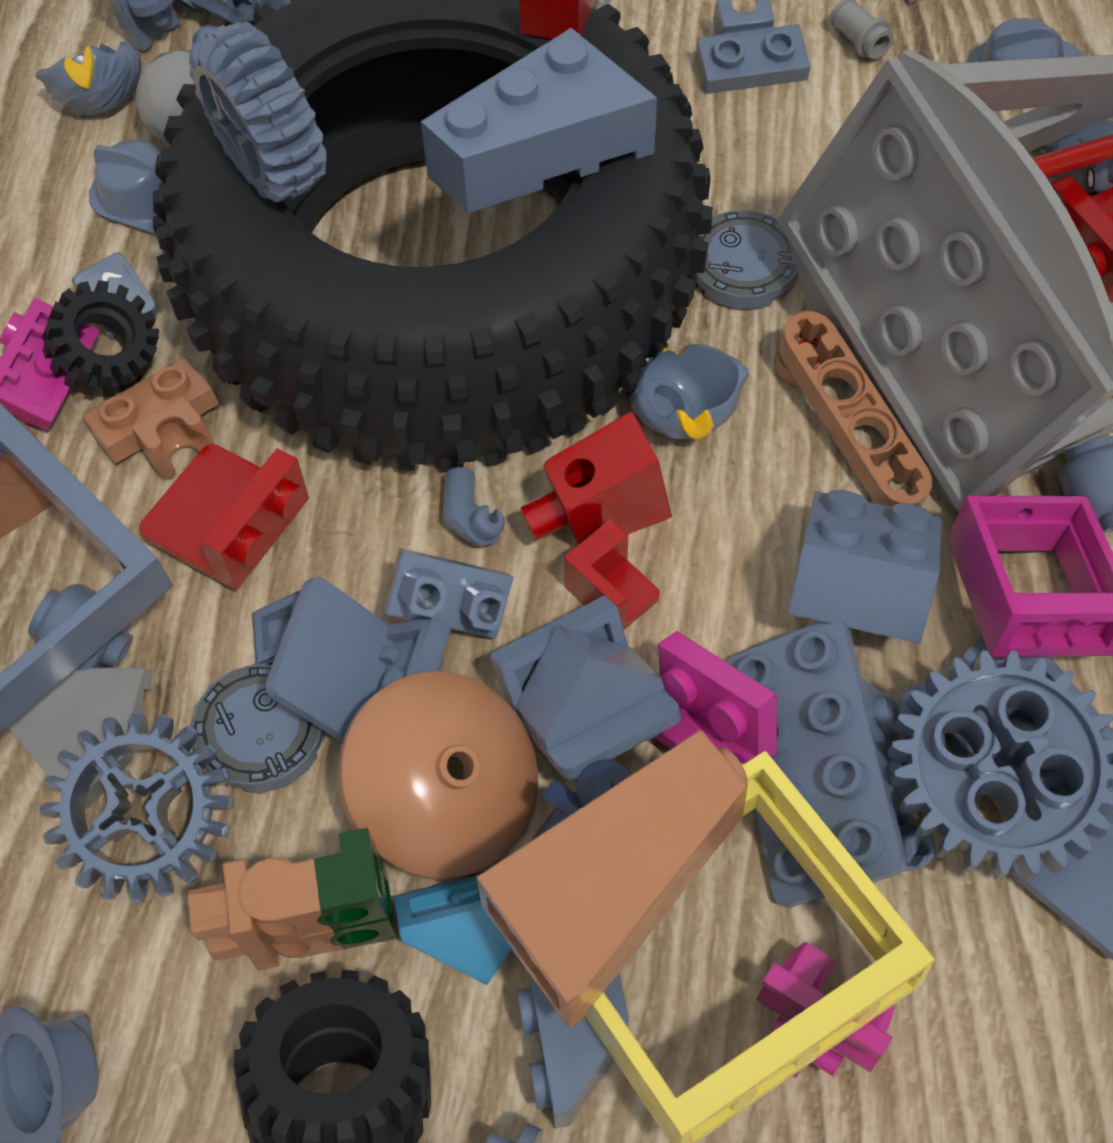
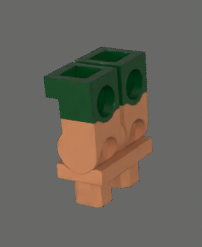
M368 828L340 833L341 853L297 863H291L281 858H266L255 863L252 867L249 866L245 859L223 863L225 883L189 890L187 894L191 933L198 941L206 939L209 954L216 961L246 954L258 971L279 967L278 954L287 958H303L398 939L388 873L383 861L380 859Z

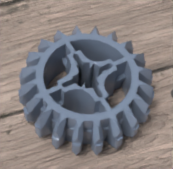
M247 21L244 23L236 22L227 27L222 25L206 33L204 39L192 44V51L189 52V65L191 67L190 77L196 85L195 94L204 108L203 114L208 118L214 130V136L222 144L225 155L230 157L236 169L243 174L248 184L254 185L260 196L271 199L276 203L287 197L292 199L309 190L310 186L326 174V150L322 145L323 133L317 127L314 119L316 113L307 102L305 90L299 86L295 79L293 68L288 67L282 59L280 49L271 45L267 35L259 29L257 30L256 27Z
M132 712L128 720V734H124L122 726L117 719L110 716L102 721L104 741L100 742L95 735L87 730H82L77 734L79 744L86 751L81 758L66 750H61L58 753L57 760L60 764L71 770L66 780L57 776H46L44 786L61 792L60 803L47 802L41 804L39 813L41 816L61 819L60 826L49 829L43 834L44 842L55 845L68 841L70 844L68 848L59 854L55 861L56 865L60 869H69L76 866L82 860L85 862L77 874L76 885L80 888H89L104 874L101 885L102 898L108 900L116 899L121 892L124 881L127 880V891L130 901L144 902L148 893V879H152L154 888L160 897H168L174 893V884L170 872L175 870L186 883H194L199 879V875L189 859L195 854L204 861L210 863L216 861L219 854L214 848L204 844L203 841L207 832L219 837L229 836L230 826L222 822L211 821L213 810L227 811L233 809L234 799L225 795L212 796L211 789L224 785L230 780V775L224 768L214 769L205 773L203 768L214 761L218 755V751L211 744L202 746L192 754L190 753V750L197 741V730L191 726H186L171 740L174 720L167 715H160L149 734L146 716L141 712ZM147 750L168 754L178 763L165 773L159 770L146 779L136 780L128 770L122 768L116 758L131 752ZM99 773L101 775L99 780L107 792V803L104 811L92 821L93 827L88 830L85 820V802L90 786ZM190 782L193 794V811L188 828L178 842L174 836L176 833L168 821V809L174 798L182 792L181 787ZM124 787L132 789L135 793L146 796L149 790L154 792L151 794L152 798L145 805L146 812L149 814L147 819L152 826L143 824L142 820L132 817L129 818L127 823L122 822L125 819L124 815L132 807L127 798L129 794ZM137 832L144 838L147 844L153 845L162 857L146 864L127 866L112 860L100 849L111 840L118 841L130 833Z

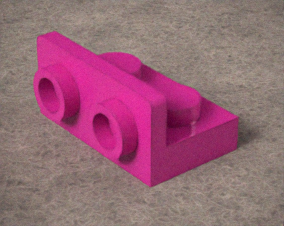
M35 297L24 316L16 312L12 314L0 337V344L7 346L0 358V403L13 416L48 432L71 388L63 384L67 373L63 371L55 376L50 369L53 358L45 359L43 347L45 340H43V335L53 306ZM85 324L78 330L80 342L86 348L92 350L100 330Z
M675 631L658 643L660 677L663 680L664 690L679 705L681 720L675 726L656 736V739L672 749L699 730H702L717 749L726 747L737 757L741 764H745L764 751L771 758L777 754V694L678 631Z

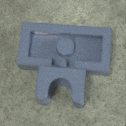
M717 0L713 15L715 35L697 38L696 55L705 93L710 94L808 80L811 66L800 24L773 27L775 18L770 0H755L756 8L750 13L736 11L731 0Z

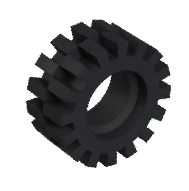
M98 280L94 291H91L88 281L78 283L75 293L70 288L61 294L59 303L55 301L43 335V340H45L43 347L45 359L53 358L50 369L54 375L57 376L65 371L67 376L63 384L73 390L77 381L85 383L83 394L94 396L96 388L102 387L103 396L111 397L115 395L118 386L123 392L132 387L135 381L140 382L157 350L156 344L159 339V329H152L156 321L152 310L144 314L141 313L146 302L139 295L131 302L125 299L129 288L120 284L116 294L108 292L109 281ZM88 323L106 325L120 335L123 341V349L119 353L110 356L97 354L80 342L78 330Z

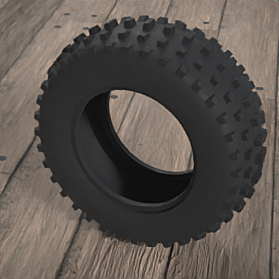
M290 0V3L277 10L267 4L256 9L253 15L256 24L253 26L267 35L270 44L280 49L282 59L287 66L293 68L295 79L299 86L305 90L307 102L316 113L314 119L317 127L323 133L322 145L326 150V174L310 186L309 190L292 199L287 197L278 203L260 196L254 185L248 184L243 174L236 169L230 157L225 155L222 144L214 136V130L208 118L203 114L204 108L195 94L196 85L183 84L176 98L183 111L179 116L168 117L163 136L171 145V148L161 150L160 155H157L155 174L162 182L159 190L153 191V212L158 215L153 217V228L159 247L165 252L156 258L163 282H174L177 284L166 291L174 314L178 321L189 318L195 319V322L186 328L191 342L199 352L211 350L214 354L211 368L223 383L227 382L229 385L232 383L235 386L241 384L239 397L243 403L253 411L256 410L260 413L267 408L275 412L274 422L276 426L290 435H293L299 429L313 435V447L327 453L338 445L352 450L355 462L370 465L372 460L378 461L380 456L396 458L397 469L414 471L415 465H426L427 460H441L443 471H448L449 469L459 467V463L474 462L475 457L484 456L488 466L503 463L502 451H506L507 455L520 452L523 445H525L530 454L545 449V437L547 436L556 439L567 433L571 437L585 428L584 416L589 414L591 417L596 418L600 414H606L619 403L616 392L620 388L630 392L641 379L640 368L643 366L644 360L655 357L662 348L668 347L667 341L671 337L672 327L680 328L687 313L686 307H689L694 297L698 279L697 273H704L708 242L701 240L699 235L711 233L713 207L703 205V200L709 199L711 175L709 168H706L705 164L697 163L700 161V153L704 149L700 130L693 129L690 119L692 116L691 105L679 84H673V75L670 72L671 67L663 55L649 56L648 45L650 41L638 27L626 31L619 26L621 14L610 4H606L598 9L592 7L582 37L657 97L655 153L636 160L631 152L599 162V172L580 177L577 170L543 180V189L556 200L559 206L542 224L520 240L499 251L456 264L408 267L376 263L338 250L311 232L327 208L351 187L370 176L392 167L426 160L421 127L422 120L552 40L521 34L519 0Z

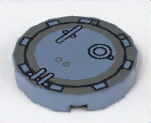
M731 210L713 216L711 233L699 235L701 240L708 242V251L704 273H697V283L705 290L704 296L714 303L733 309H759L772 304V299L780 296L783 292L785 296L793 289L798 272L788 238L775 217L754 210Z
M256 663L234 669L212 683L197 703L191 727L198 731L194 750L196 751L202 746L211 744L218 751L214 761L207 765L205 769L208 772L214 769H226L229 772L230 780L224 785L227 786L228 784L234 788H243L244 792L266 793L287 787L309 771L318 757L316 752L321 746L322 738L323 741L325 738V731L268 695L266 680L272 667L269 664Z

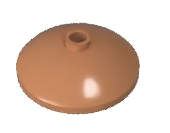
M441 671L422 672L403 677L387 685L367 700L356 713L345 733L340 748L338 786L345 814L353 830L369 829L380 859L383 862L415 877L451 879L470 875L487 868L502 858L516 844L526 829L534 810L538 791V766L534 746L524 723L510 704L487 685L464 675ZM450 756L459 758L464 765V775L461 780L453 778L448 772L447 762Z

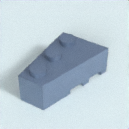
M570 28L421 121L428 178L464 211L471 213L543 190V180L577 170L580 177L599 172V162L631 152L636 160L655 153L657 97L575 30Z

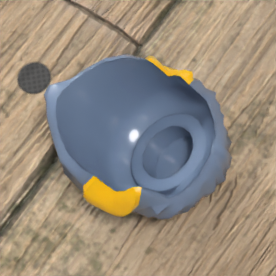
M121 41L116 51L104 44L100 45L99 48L86 46L83 54L72 59L67 55L51 67L40 69L36 72L35 78L43 82L46 92L51 95L52 100L59 101L62 109L71 108L77 117L83 115L91 116L111 111L123 103L134 91L142 66L140 55L130 43Z
M690 342L678 352H674L669 348H662L655 357L649 358L647 365H643L640 368L641 379L631 390L632 395L629 399L632 402L631 406L636 416L653 431L671 439L693 438L694 440H700L727 422L734 414L749 372L737 359L704 344Z

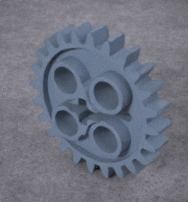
M984 650L977 657L973 672L960 657L954 658L948 668L949 680L934 670L930 672L924 682L928 694L913 690L905 703L914 715L899 714L894 723L893 729L907 739L893 741L888 750V757L907 763V765L894 770L889 782L893 786L911 788V793L903 799L898 809L900 813H911L921 810L925 818L914 834L917 838H921L937 831L943 836L937 856L941 859L949 855L956 847L964 850V871L967 873H971L984 858L990 860L994 880L1001 881L1008 874L1012 862H1016L1024 880L1029 881L1039 874L1041 858L1045 865L1056 874L1068 865L1066 850L1071 855L1081 859L1093 849L1087 835L1101 839L1113 827L1107 818L1101 814H1113V791L1107 789L1113 787V765L1108 764V760L1113 758V740L1103 739L1101 732L1113 721L1112 714L1090 715L1086 708L1093 702L1097 693L1094 690H1089L1074 697L1068 691L1074 674L1068 670L1061 674L1055 681L1046 678V658L1040 657L1030 671L1021 669L1020 658L1015 650L1010 651L1001 667H996L989 652ZM978 708L984 711L988 718L987 724L980 716L974 713V709ZM1006 708H1020L1029 713L1034 720L1036 729L1034 731H1024L1013 726L1007 717ZM951 732L965 737L972 746L973 756L962 758L951 754L943 745L941 735ZM996 755L1001 761L1013 759L1018 765V769L1014 771L1010 766L998 768L993 759ZM1049 769L1061 774L1068 783L1069 795L1060 796L1048 791L1042 784L1040 770ZM986 795L998 800L1004 807L1006 822L993 823L984 819L976 809L975 796ZM1026 804L1031 810L1038 813V820L1034 821L1028 817L1025 812Z

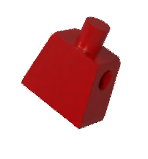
M633 412L623 415L547 459L543 466L553 491L520 506L535 540H539L569 526L578 545L610 519L627 534L672 517L659 460Z

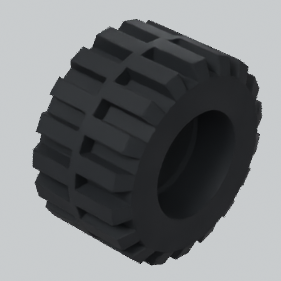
M325 970L310 973L311 982L301 986L293 979L280 986L281 997L275 1001L265 997L255 1007L257 1022L245 1021L239 1033L241 1048L234 1050L233 1061L236 1076L235 1083L244 1126L248 1131L250 1143H418L424 1133L423 1118H429L431 1109L429 1042L426 1039L425 1024L420 1012L412 1013L411 999L401 990L389 995L388 981L373 975L367 983L359 981L358 971L342 970L340 978L327 979ZM351 1062L362 1065L372 1071L360 1084L338 1093H314L298 1086L300 1081L311 1071L329 1063Z

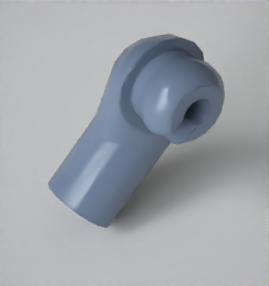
M463 467L449 469L445 474L444 523L472 546L484 547L494 544L498 540L499 534L504 530L505 521L502 513L496 508L490 514L489 506H478L474 503L475 473L472 470Z

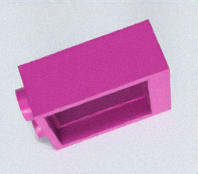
M967 495L947 541L991 657H1007L1011 650L1017 651L1019 657L1113 656V552L1088 497ZM998 551H1055L1072 593H1014Z

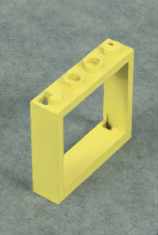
M766 751L745 764H741L748 779L743 816L756 808L876 962L677 1098L603 992L585 1017L670 1143H697L922 986L935 961L926 947Z

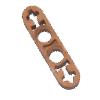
M797 312L788 319L779 340L778 350L785 365L873 503L890 507L900 503H907L921 507L932 489V476L928 467L835 325L826 316L818 312ZM801 334L807 341L816 339L818 341L816 349L814 350L808 342L799 344L797 342L798 335ZM818 359L820 365L816 369H813ZM832 377L841 378L851 386L853 396L844 400L835 399L825 392L822 382ZM857 426H872L882 433L885 440L884 445L875 449L867 448L856 440L853 431ZM890 456H894L895 458L891 466H889L887 460ZM894 478L899 484L909 482L913 488L909 494L904 489L893 491L889 486L892 479Z

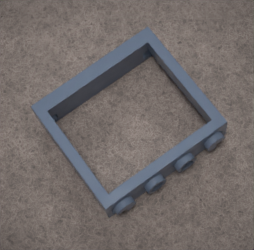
M1 403L0 456L4 454L121 573L0 673V733L173 587L158 558Z

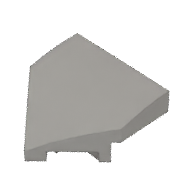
M147 668L75 669L8 726V728L47 775L57 776L66 780L71 769L60 764L57 760L58 753L61 750H66L81 758L86 751L79 744L77 734L82 730H87L95 735L100 742L104 741L102 721L110 716L117 719L122 726L124 734H128V720L131 713H143L144 691H151L152 670ZM136 751L135 753H148V751ZM133 752L116 758L123 769L133 760ZM99 773L90 786L85 808H89L105 791L103 784L99 780L101 777Z

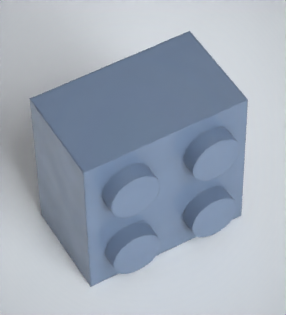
M833 490L829 493L815 491L788 614L830 624L841 619L848 628L921 644L940 574L942 517L932 516L926 509L913 504L900 503L890 507L866 502L864 497L851 491Z

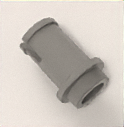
M841 0L831 12L829 22L832 27L839 30L855 44L856 53L862 58L878 59L885 55L892 46L894 35L891 32L890 23L883 18L875 19L856 0Z

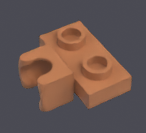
M184 357L120 394L107 399L104 403L82 414L91 433L115 464L142 449L146 458L160 476L164 479H170L176 474V470L171 463V457L176 451L190 447L199 453L206 445L214 444L200 415L216 407L219 403L212 387L189 360Z

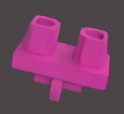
M803 942L784 962L782 967L774 962L762 982L763 987L756 1000L781 1015L776 1020L769 1034L787 1023V1020L790 1021L826 996L821 990L833 972L836 963L829 955L808 942ZM896 1004L811 1063L833 1076L842 1062L843 1056L871 1073L893 1038L886 1031L890 1025ZM800 1071L794 1074L793 1077L797 1078Z

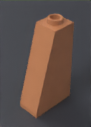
M699 730L476 877L482 908L568 1028H571L584 1018L743 817L748 787L746 772L740 761L726 747L717 749L702 730Z

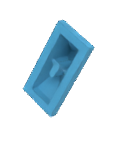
M479 875L394 896L402 942L488 985L512 948L481 906L476 878Z

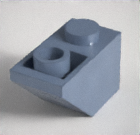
M619 973L604 993L629 1028V1017ZM529 974L530 988L517 990L524 1035L538 1032L543 1061L529 1063L537 1110L552 1107L555 1129L571 1125L614 1059L585 1016L577 1024L568 1028Z

